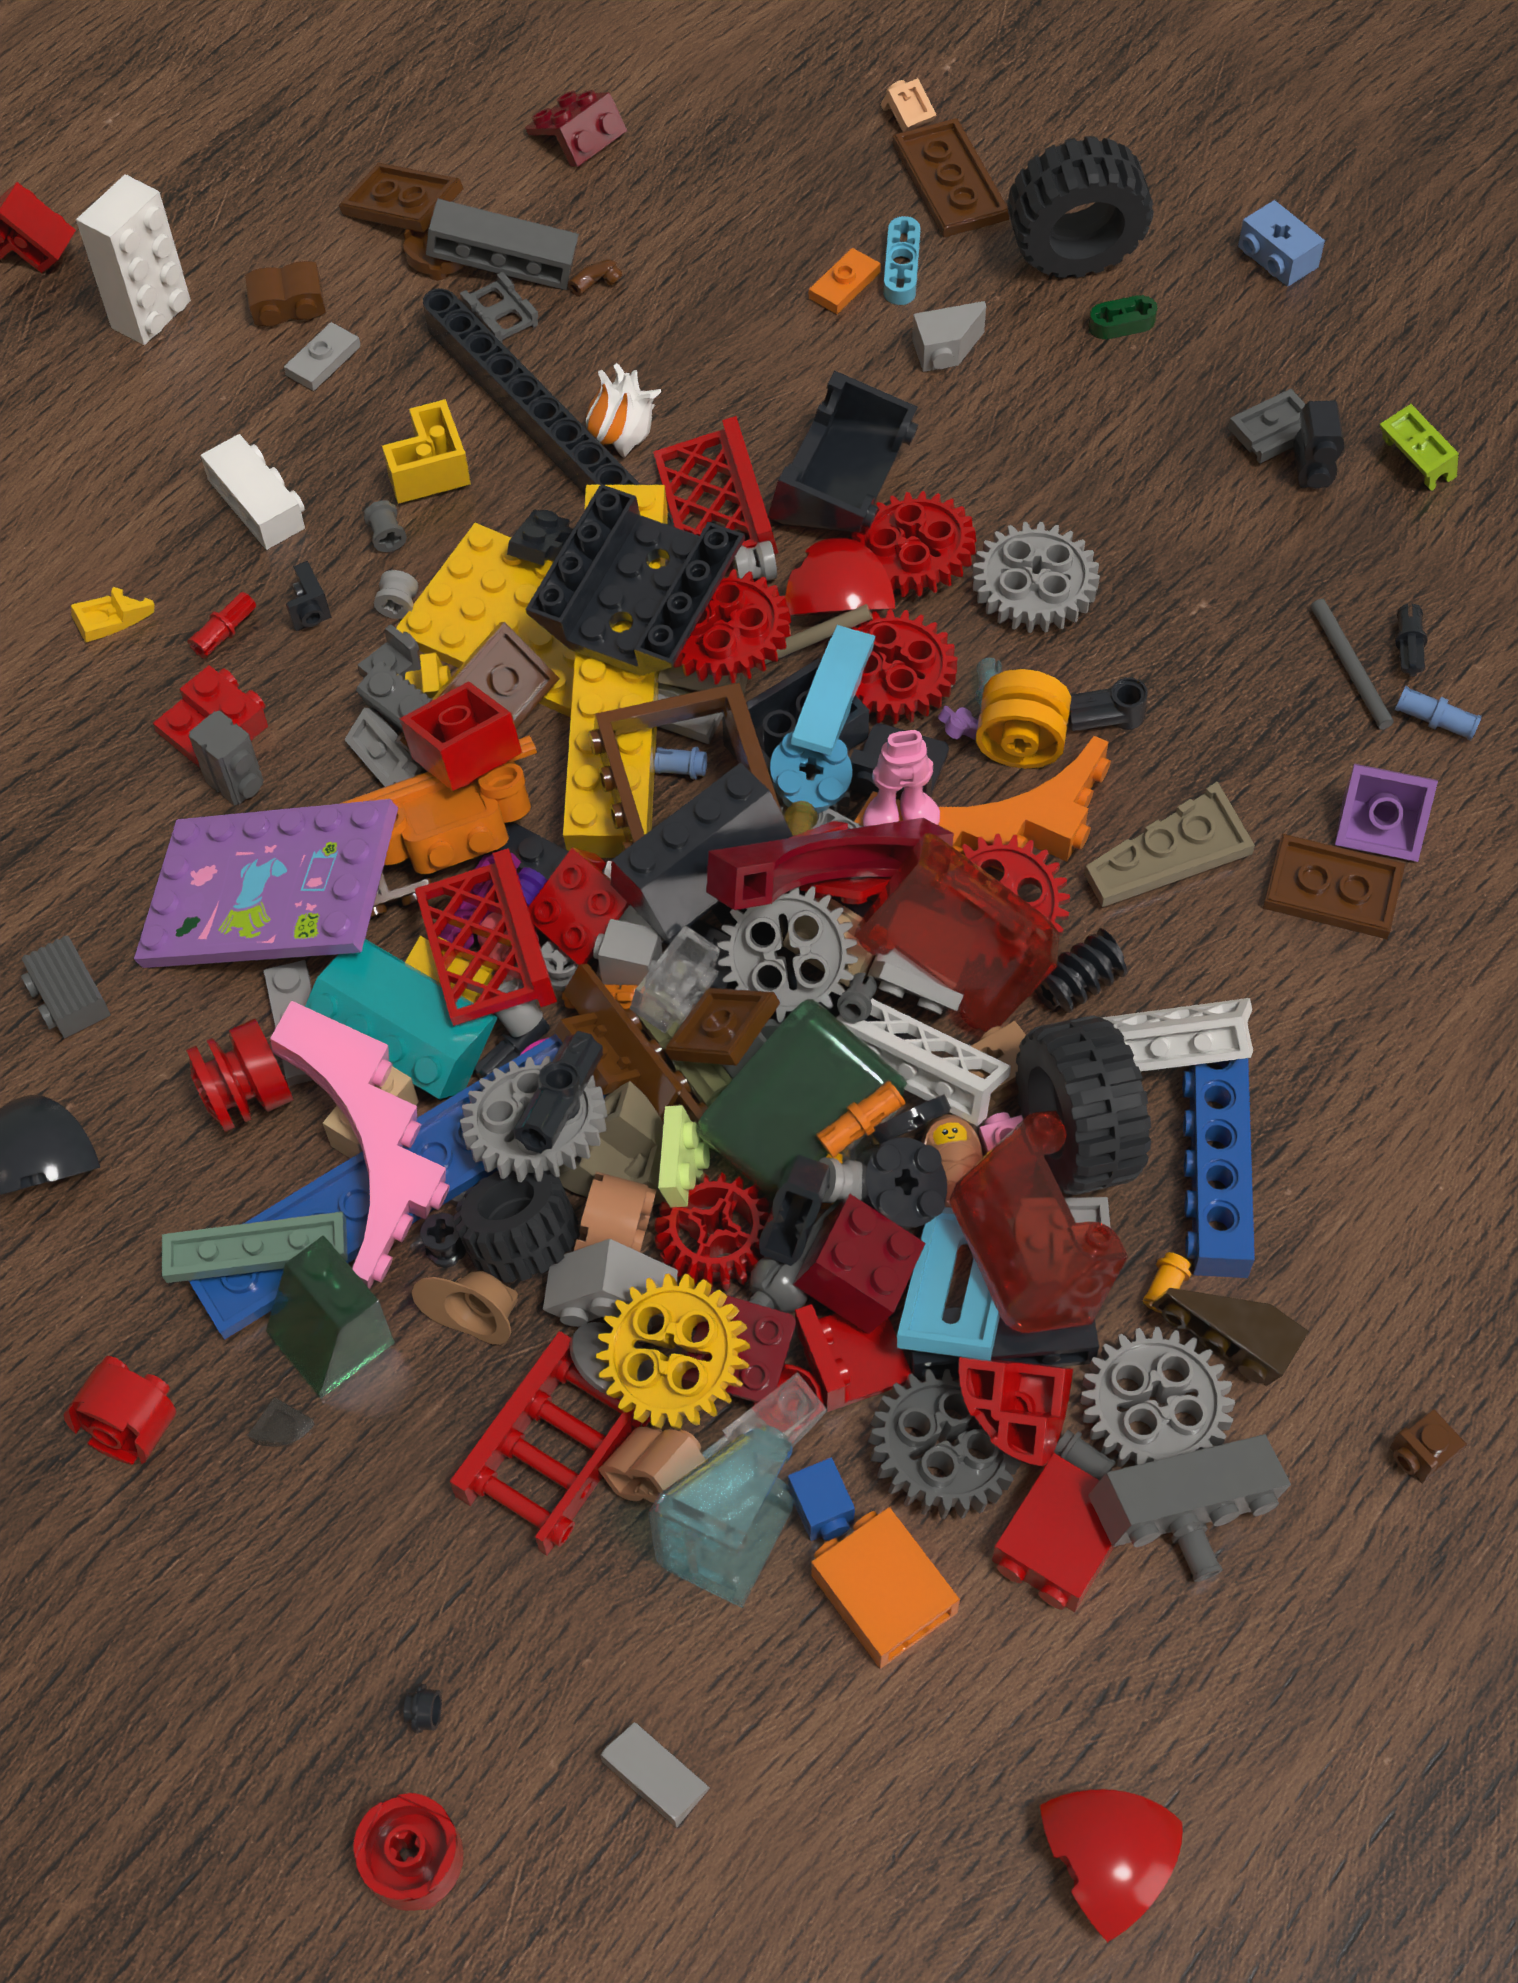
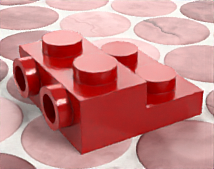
M208 665L179 689L183 699L155 720L153 725L155 731L200 768L189 738L190 731L214 711L220 710L232 720L233 725L237 724L245 730L252 741L268 727L263 711L266 706L260 696L253 690L243 693L238 689L239 684L227 669L223 668L217 672Z

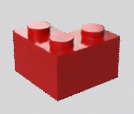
M16 182L0 196V260L13 250L39 272L43 273L60 258L76 230L61 215L55 213L41 202L32 191Z

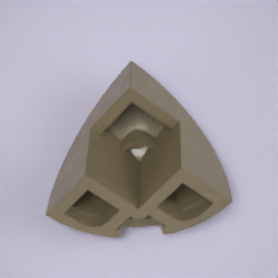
M629 1081L604 1098L608 1117L605 1118L606 1132L599 1133L600 1146L588 1145L591 1156L589 1159L579 1156L574 1157L576 1169L574 1170L565 1164L559 1166V1179L564 1188L588 1198L597 1171L649 1185L648 1188L657 1190L653 1205L661 1204L662 1202H667L658 1188L664 1124L647 1097Z

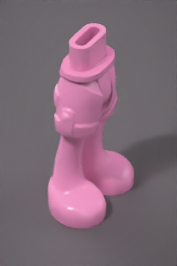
M908 730L892 733L888 737V742L883 744L877 766L872 773V780L879 788V792L864 812L863 827L899 821L896 792L903 787L904 791L900 798V810L903 820L924 817L939 825V807L922 790L923 785L929 782L933 774V761L927 756L926 743L922 740V735L919 731Z

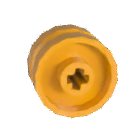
M1008 670L992 676L984 685L981 713L976 732V743L981 752L993 761L1009 767L1038 768L1055 762L1064 751L1071 704V695L1067 687L1055 677L1034 670Z

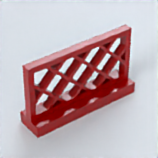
M737 416L722 420L724 425L722 430L653 451L662 485H665L666 498L675 528L700 536L707 522L714 520L725 524V527L728 529H738L748 533L750 540L742 543L747 549L755 547L758 542L770 541L774 554L779 553ZM719 444L722 445L723 449L715 460L702 456L706 448ZM678 457L686 459L679 472L667 468L664 463ZM695 464L709 468L701 480L688 475ZM717 472L731 476L724 488L710 484ZM682 483L695 488L687 500L674 495ZM703 492L717 496L710 508L696 504ZM726 500L740 505L732 517L719 513ZM690 511L704 516L695 529L682 524Z
M509 848L492 853L495 860L493 864L415 888L453 1026L538 999L540 1007L557 1002ZM492 879L493 886L484 898L470 893L476 884ZM444 894L453 897L444 911L433 908L428 903L429 899ZM463 901L478 906L469 920L454 915ZM488 910L503 916L494 930L479 925ZM447 924L462 929L453 943L438 938ZM472 933L487 938L478 953L463 947ZM497 943L513 948L504 962L488 957ZM456 956L471 961L462 976L447 971ZM481 966L497 971L487 986L472 980ZM507 975L522 980L524 988L508 993L497 990ZM465 989L481 994L474 1004L457 1008L456 1002Z

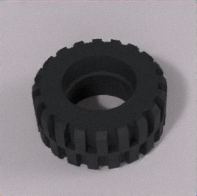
M1085 136L1084 140L1080 141L1072 138L1065 140L1063 145L1056 147L1054 144L1046 148L1044 154L1041 156L1036 154L1029 160L1028 167L1020 170L1015 178V183L1010 188L1007 208L1020 253L1029 265L1048 275L1053 272V275L1056 277L1066 278L1067 275H1074L1075 278L1084 277L1088 272L1094 271L1096 274L1104 271V267L1110 264L1115 266L1123 261L1125 254H1131L1137 249L1139 240L1143 241L1154 214L1151 194L1137 156L1133 155L1132 151L1125 145L1117 144L1116 141L1108 138H1103L1102 141H1099L1095 136ZM1094 203L1081 211L1065 214L1075 207Z
M1095 1015L1033 1028L1019 1045L1020 1051L1016 1057L1018 1071L1015 1072L1019 1093L1017 1094L1018 1106L1021 1107L1022 1117L1035 1150H1038L1040 1156L1038 1167L1041 1172L1046 1174V1180L1050 1185L1055 1186L1056 1190L1068 1195H1078L1135 1180L1143 1171L1149 1159L1147 1152L1151 1149V1138L1149 1137L1151 1119L1147 1112L1146 1104H1149L1147 1093L1143 1090L1141 1082L1143 1078L1139 1066H1136L1134 1062V1054L1130 1045L1124 1042V1035L1119 1029L1114 1028L1113 1023Z

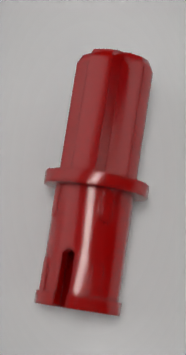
M241 592L221 612H212L209 616L210 620L188 639L187 642L190 644V648L201 658H207L227 637L232 638L235 635L234 628L256 608L255 601L247 593Z

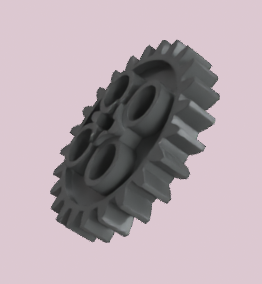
M927 1369L922 1378V1383L913 1374L908 1375L905 1388L895 1383L889 1394L890 1397H882L878 1406L880 1411H875L871 1421V1425L875 1429L871 1430L868 1437L869 1443L877 1445L873 1448L870 1460L884 1462L880 1466L877 1477H892L894 1479L888 1492L893 1494L901 1489L907 1492L903 1504L906 1507L912 1504L915 1499L922 1501L921 1513L923 1515L928 1513L932 1505L938 1506L941 1519L946 1518L951 1507L955 1508L957 1514L962 1519L965 1518L970 1504L979 1514L985 1509L987 1500L996 1504L1003 1493L1001 1489H1009L1014 1480L1011 1474L1017 1472L1021 1462L996 1447L990 1441L991 1437L982 1428L976 1417L970 1415L962 1395L960 1380L959 1382L952 1381L949 1369H945L941 1380H936L932 1371ZM949 1409L958 1412L962 1419H953L948 1416L945 1410ZM974 1426H977V1427L980 1428V1429L971 1430V1431H969V1432L966 1431L967 1429H970V1428H972V1427H974ZM913 1427L919 1430L923 1437H913L904 1428ZM968 1449L979 1450L986 1459L982 1460L973 1457ZM924 1454L923 1457L916 1460L910 1458ZM932 1466L941 1469L946 1477L940 1478L932 1475L927 1467Z

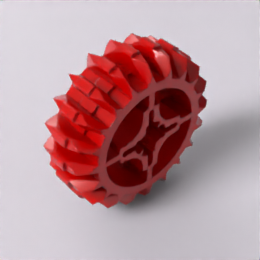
M703 1172L700 1177L701 1184L695 1185L694 1189L689 1190L688 1207H670L667 1202L661 1203L659 1210L662 1217L656 1218L654 1224L655 1231L659 1233L655 1237V1244L658 1250H663L660 1253L662 1263L666 1265L672 1264V1268L678 1270L677 1278L687 1273L694 1279V1284L699 1279H704L712 1285L711 1289L713 1288V1282H721V1287L727 1292L730 1289V1279L735 1278L740 1284L745 1285L747 1282L746 1270L751 1272L755 1264L764 1257L760 1254L759 1241L770 1214L767 1213L769 1211V1202L766 1198L757 1199L758 1189L755 1185L743 1190L744 1183L740 1175L730 1184L726 1183V1175L723 1172L719 1174L717 1181L710 1182L708 1175ZM734 1210L740 1213L752 1228L750 1235L742 1232L741 1226L733 1222L732 1213ZM680 1229L688 1231L689 1236L697 1240L698 1250L696 1253L689 1250L679 1238ZM725 1253L730 1254V1255H727V1256H724V1257H718V1258H716V1257L719 1256L720 1254H725Z

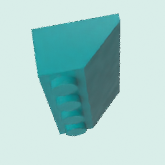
M367 939L364 940L361 953L339 954L317 977L305 1005L306 1008L387 1044L389 1048V1062L393 1063L392 1066L411 1077L413 1084L438 1099L456 1095L466 1089L498 1018L493 1014H489L453 1026L441 983ZM460 996L456 1002L458 1009L474 1004L463 996Z

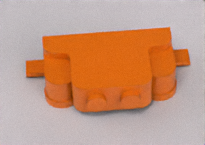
M530 735L519 739L523 753L510 759L504 765L496 767L474 779L469 785L454 791L449 789L430 772H426L342 803L391 799L398 807L384 865H394L409 857L417 873L430 874L497 850L507 843L509 836L505 823L521 819L531 808L525 787L523 770L514 761L536 754L537 750Z

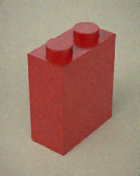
M1053 1453L995 1545L992 1561L998 1564V1571L1015 1583L1025 1581L1038 1589L1039 1596L1049 1605L1060 1610L1066 1607L1075 1613L1114 1549L1088 1496L1100 1480Z

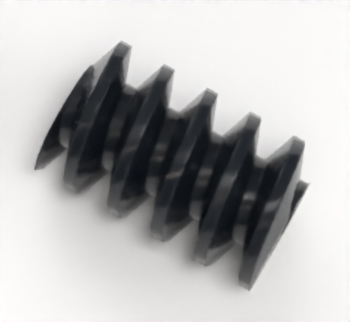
M1099 928L1097 934L1088 935L1084 943H1076L1072 946L1070 952L1061 953L1057 961H1049L1045 964L1043 970H1035L1031 974V982L1037 996L1046 1007L1055 1010L1059 1006L1066 1013H1071L1074 1010L1071 997L1079 1004H1084L1087 1002L1085 988L1092 995H1098L1101 991L1098 979L1104 985L1111 986L1114 983V976L1111 971L1119 977H1125L1128 971L1123 953L1116 940L1106 930Z

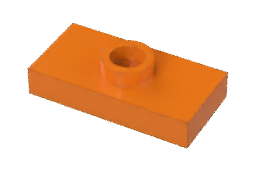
M851 248L809 288V299L838 314L881 273V263Z

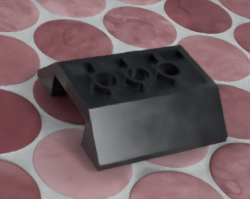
M600 484L526 607V613L569 650L639 676L672 668L744 542L745 535L711 522H707L700 536L641 516L636 496ZM657 558L669 560L666 566L658 569L649 567V564ZM625 620L633 623L628 630L622 632L612 630L613 626L619 621Z

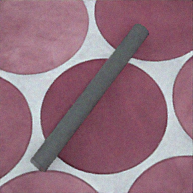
M1324 599L1314 601L1311 604L1313 613L1377 726L1381 730L1390 727L1394 723L1393 718Z

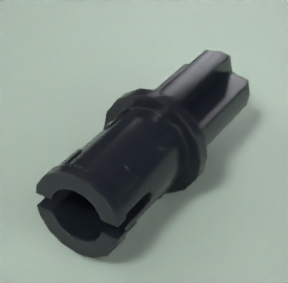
M1408 604L1401 606L1397 610L1399 633L1396 635L1395 643L1396 647L1400 649L1401 671L1409 673L1410 677H1415L1417 673L1425 670L1424 647L1428 642L1427 634L1423 631V610L1417 604H1412L1411 617L1408 616Z
M542 1017L537 1026L519 1037H513L510 1033L508 1035L502 1034L498 1038L500 1043L476 1065L474 1070L479 1078H484L492 1073L493 1069H498L517 1058L524 1049L538 1041L544 1034H547L550 1031L547 1021Z

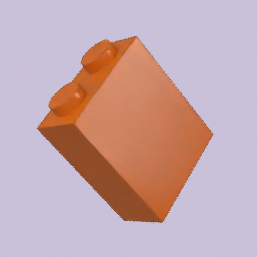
M890 1507L880 1514L871 1511L864 1515L854 1524L852 1528L854 1530L853 1533L840 1542L837 1538H833L823 1544L814 1553L815 1559L811 1562V1576L880 1669L956 1615L960 1602L959 1597Z

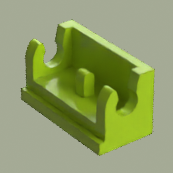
M1412 404L1380 424V429L1383 431L1382 439L1389 446H1392L1394 443L1425 476V485L1430 490L1436 488V480L1441 475H1443L1447 482L1457 477L1459 453Z

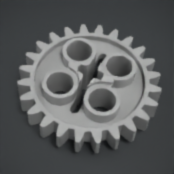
M1023 522L1022 531L1019 532L1012 525H1009L1007 536L996 531L994 533V542L984 541L983 551H977L976 563L973 564V591L978 592L977 602L986 603L987 614L998 611V623H1002L1008 618L1012 619V629L1014 630L1021 623H1026L1027 631L1030 633L1033 631L1035 624H1040L1042 630L1048 632L1049 623L1054 622L1058 628L1063 629L1065 618L1074 623L1077 622L1078 613H1087L1089 602L1095 601L1100 578L1097 575L1099 563L1093 562V550L1084 551L1085 540L1082 539L1073 543L1072 531L1065 533L1063 536L1059 535V525H1055L1050 531H1045L1043 522H1039L1036 530H1031L1029 524Z
M811 886L805 895L800 894L799 887L791 889L790 893H784L779 896L772 904L746 908L747 911L745 913L732 909L730 913L737 921V924H724L721 928L731 935L730 940L718 942V947L729 951V956L720 959L718 965L731 966L732 970L723 978V981H737L739 985L735 990L774 992L780 1001L776 1013L777 1020L781 1023L786 1011H792L795 1021L800 1022L802 1009L807 1008L809 1013L815 1018L818 1016L817 1003L822 1002L828 1008H832L833 1002L829 994L834 992L841 995L845 992L839 980H853L854 975L844 968L845 964L858 962V957L847 953V948L858 944V940L845 938L844 935L853 926V923H839L837 920L844 911L842 906L832 911L827 908L831 895H826L820 901L815 900V886ZM780 914L787 916L791 947H799L800 953L796 954L793 958L797 980L796 990H791L789 987L785 957L777 956L776 953L783 946V937L779 924ZM803 915L813 917L819 926L817 935L810 939L799 937L794 930V923L798 917ZM766 922L774 928L775 939L771 944L759 945L753 940L751 935L752 928L756 923ZM810 958L819 960L825 968L824 977L815 982L806 980L800 971L801 964ZM765 965L777 967L781 972L782 982L774 988L763 986L758 979V972L761 967Z
M546 1056L541 1065H535L532 1057H527L525 1067L521 1068L514 1061H510V1071L507 1073L497 1068L493 1069L495 1080L489 1081L481 1078L479 1080L481 1092L469 1091L468 1095L471 1104L462 1105L464 1118L460 1119L466 1148L471 1150L473 1160L475 1162L483 1161L486 1172H490L498 1167L499 1175L502 1179L506 1178L512 1171H515L518 1182H522L527 1173L532 1172L536 1181L539 1182L543 1177V1171L550 1170L555 1177H559V1166L563 1164L573 1170L576 1169L574 1157L579 1156L589 1159L591 1156L588 1145L600 1146L599 1133L606 1132L607 1129L605 1118L608 1117L602 1088L595 1087L594 1076H591L580 1097L579 1113L566 1122L553 1148L546 1149L540 1154L526 1150L525 1146L515 1139V1127L539 1086L540 1070L544 1065L551 1062L550 1056Z
M1155 1327L1151 1339H1146L1143 1331L1137 1328L1133 1342H1130L1121 1333L1116 1341L1117 1350L1108 1344H1104L1101 1351L1103 1360L1095 1357L1092 1358L1089 1368L1094 1374H1085L1082 1385L1089 1390L1082 1392L1080 1404L1090 1408L1084 1411L1082 1420L1086 1423H1097L1091 1429L1089 1437L1091 1440L1103 1437L1106 1439L1101 1451L1102 1454L1106 1455L1114 1450L1120 1453L1117 1466L1121 1467L1129 1459L1135 1461V1465H1140L1213 1447L1212 1444L1215 1446L1224 1444L1227 1436L1221 1430H1229L1233 1422V1418L1225 1413L1232 1412L1235 1400L1223 1396L1230 1392L1232 1382L1218 1381L1225 1368L1224 1365L1209 1366L1208 1362L1213 1351L1208 1349L1198 1355L1194 1351L1197 1342L1196 1338L1193 1337L1184 1346L1179 1343L1180 1336L1178 1330H1175L1170 1339L1166 1340L1162 1337L1160 1327ZM1167 1369L1176 1370L1182 1374L1184 1380L1172 1382L1164 1377L1162 1371ZM1122 1378L1134 1380L1138 1384L1139 1389L1135 1391L1124 1390L1119 1386L1117 1380ZM1187 1392H1195L1197 1397L1185 1394ZM1150 1397H1156V1400L1149 1399ZM1158 1403H1165V1406L1159 1407ZM1119 1406L1122 1408L1130 1409L1125 1412H1120L1117 1410V1407ZM1180 1412L1189 1413L1196 1419L1198 1424L1194 1426L1183 1425L1177 1420L1175 1414ZM1135 1421L1144 1422L1151 1428L1152 1433L1148 1435L1137 1434L1131 1429L1129 1424Z

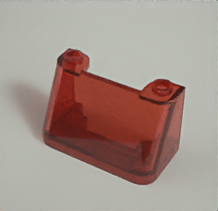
M926 833L915 845L857 925L854 935L867 952L873 955L878 953L889 955L895 948L951 990L963 994L959 1005L962 1019L974 1029L980 1028L984 1032L993 1027L1001 1026L1057 967L1059 932L1054 924L1045 915L955 848L931 833Z
M1056 1110L1029 1114L956 1182L950 1196L952 1210L1000 1317L1006 1325L1021 1333H1033L1092 1324L1128 1258L1114 1230L1099 1222L1076 1223L1044 1157L1045 1154L1058 1152L1066 1139L1065 1127Z

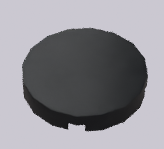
M945 1094L874 1127L875 1132L867 1136L872 1147L888 1140L899 1138V1136L950 1112L951 1106Z

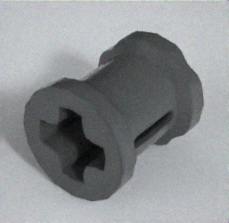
M387 500L372 503L363 513L365 524L370 526L373 531V545L381 552L395 551L402 547L407 539L405 529L398 525L396 506Z

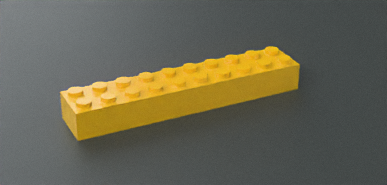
M586 485L585 509L600 485ZM606 485L636 496L641 516L667 524L668 510L665 485ZM665 558L653 560L649 567L658 569L665 566ZM625 620L619 621L613 626L612 630L622 632L630 629L633 623ZM575 652L563 827L566 850L570 851L573 847L596 853L600 858H615L622 853V842L626 840L622 828L615 829L610 805L615 803L611 791L604 792L599 774V768L603 767L600 754L593 755L592 743L588 732L594 730L596 713L658 700V678L660 671L639 676ZM657 727L615 736L644 834L652 830Z

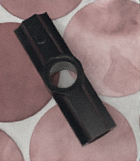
M577 1031L574 1035L566 1036L554 1060L544 1065L540 1070L539 1086L515 1127V1139L520 1141L526 1150L541 1154L546 1149H552L566 1122L579 1113L580 1097L603 1056V1046L597 1043L592 1034Z

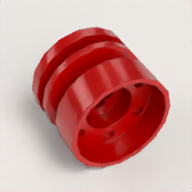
M255 1018L229 1030L233 1050L224 1053L213 1038L206 1040L214 1056V1059L204 1063L196 1045L186 1049L189 1056L191 1078L208 1113L222 1125L225 1132L235 1128L227 1111L230 1108L237 1106L245 1123L251 1121V1113L247 1101L256 1097L267 1113L294 1101L281 1069Z

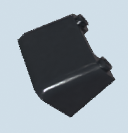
M834 370L826 387L828 390L825 400L818 406L814 421L792 464H789L788 467L785 466L778 479L768 518L784 525L860 533L863 526L870 529L879 507L875 506L874 503L903 443L910 446L919 426V424L913 422L918 407Z

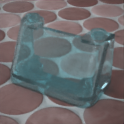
M762 1425L760 1429H748L659 1493L648 1515L656 1560L663 1568L743 1608L794 1508L793 1498L787 1492L789 1486L777 1478L784 1463L788 1462L793 1453V1444L788 1442L787 1436L778 1429L768 1425Z

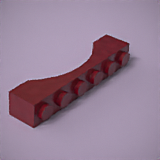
M923 817L711 850L708 852L706 893L733 910L772 904L779 896L791 889L823 880L868 876L920 879L949 874L954 833Z

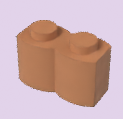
M637 1427L598 1470L618 1496L631 1501H640L644 1498L655 1504L668 1505L707 1460L700 1452L701 1445L699 1441L685 1430L668 1429L662 1431L656 1427Z

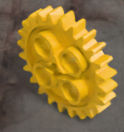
M669 1273L664 1276L663 1287H660L653 1279L647 1278V1292L642 1294L633 1286L630 1287V1295L633 1301L628 1305L617 1299L615 1304L621 1312L618 1318L605 1316L604 1318L613 1329L611 1333L598 1334V1339L609 1345L608 1350L596 1354L597 1359L609 1364V1367L599 1373V1377L605 1381H615L606 1393L613 1398L623 1396L618 1407L626 1413L635 1408L634 1419L641 1423H644L651 1415V1424L661 1429L668 1417L671 1427L679 1430L683 1423V1416H686L692 1424L700 1425V1410L703 1409L715 1417L717 1411L713 1402L719 1398L723 1402L730 1404L732 1400L725 1389L728 1385L741 1387L743 1384L733 1374L735 1369H746L749 1366L747 1362L738 1357V1352L749 1349L750 1344L745 1340L736 1338L737 1335L747 1329V1326L742 1321H731L739 1312L738 1308L733 1304L723 1306L727 1295L721 1290H717L710 1295L712 1285L704 1279L694 1289V1279L688 1274H684L679 1286L675 1278ZM657 1314H663L664 1325L662 1329L655 1334H648L647 1325L649 1320ZM708 1321L709 1333L707 1337L700 1342L693 1343L691 1339L693 1328L698 1323ZM636 1341L649 1342L653 1345L669 1349L675 1348L677 1344L691 1353L712 1354V1359L707 1362L676 1353L671 1354L668 1358L658 1350L635 1349L634 1343ZM646 1360H653L654 1371L647 1380L638 1381L637 1370L639 1366ZM691 1368H698L699 1380L697 1384L690 1389L683 1390L681 1385L683 1374Z

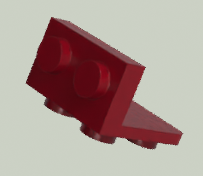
M594 90L581 94L569 91L557 98V105L551 109H543L532 116L533 122L525 127L528 135H556L570 167H578L627 131L610 92L595 93Z
M727 1295L723 1306L733 1304L739 1310L731 1321H742L747 1326V1329L737 1335L736 1338L748 1342L750 1348L738 1352V1357L749 1364L748 1368L735 1369L733 1374L743 1383L742 1386L728 1385L725 1391L729 1395L762 1405L770 1404L776 1393L795 1330L796 1320L789 1313ZM708 1321L698 1323L693 1328L696 1331L693 1343L700 1342L707 1337L709 1333ZM684 1349L681 1352V1355L708 1362L712 1359V1354L691 1353ZM691 1368L683 1374L681 1379L683 1389H690L697 1384L699 1380L698 1368Z

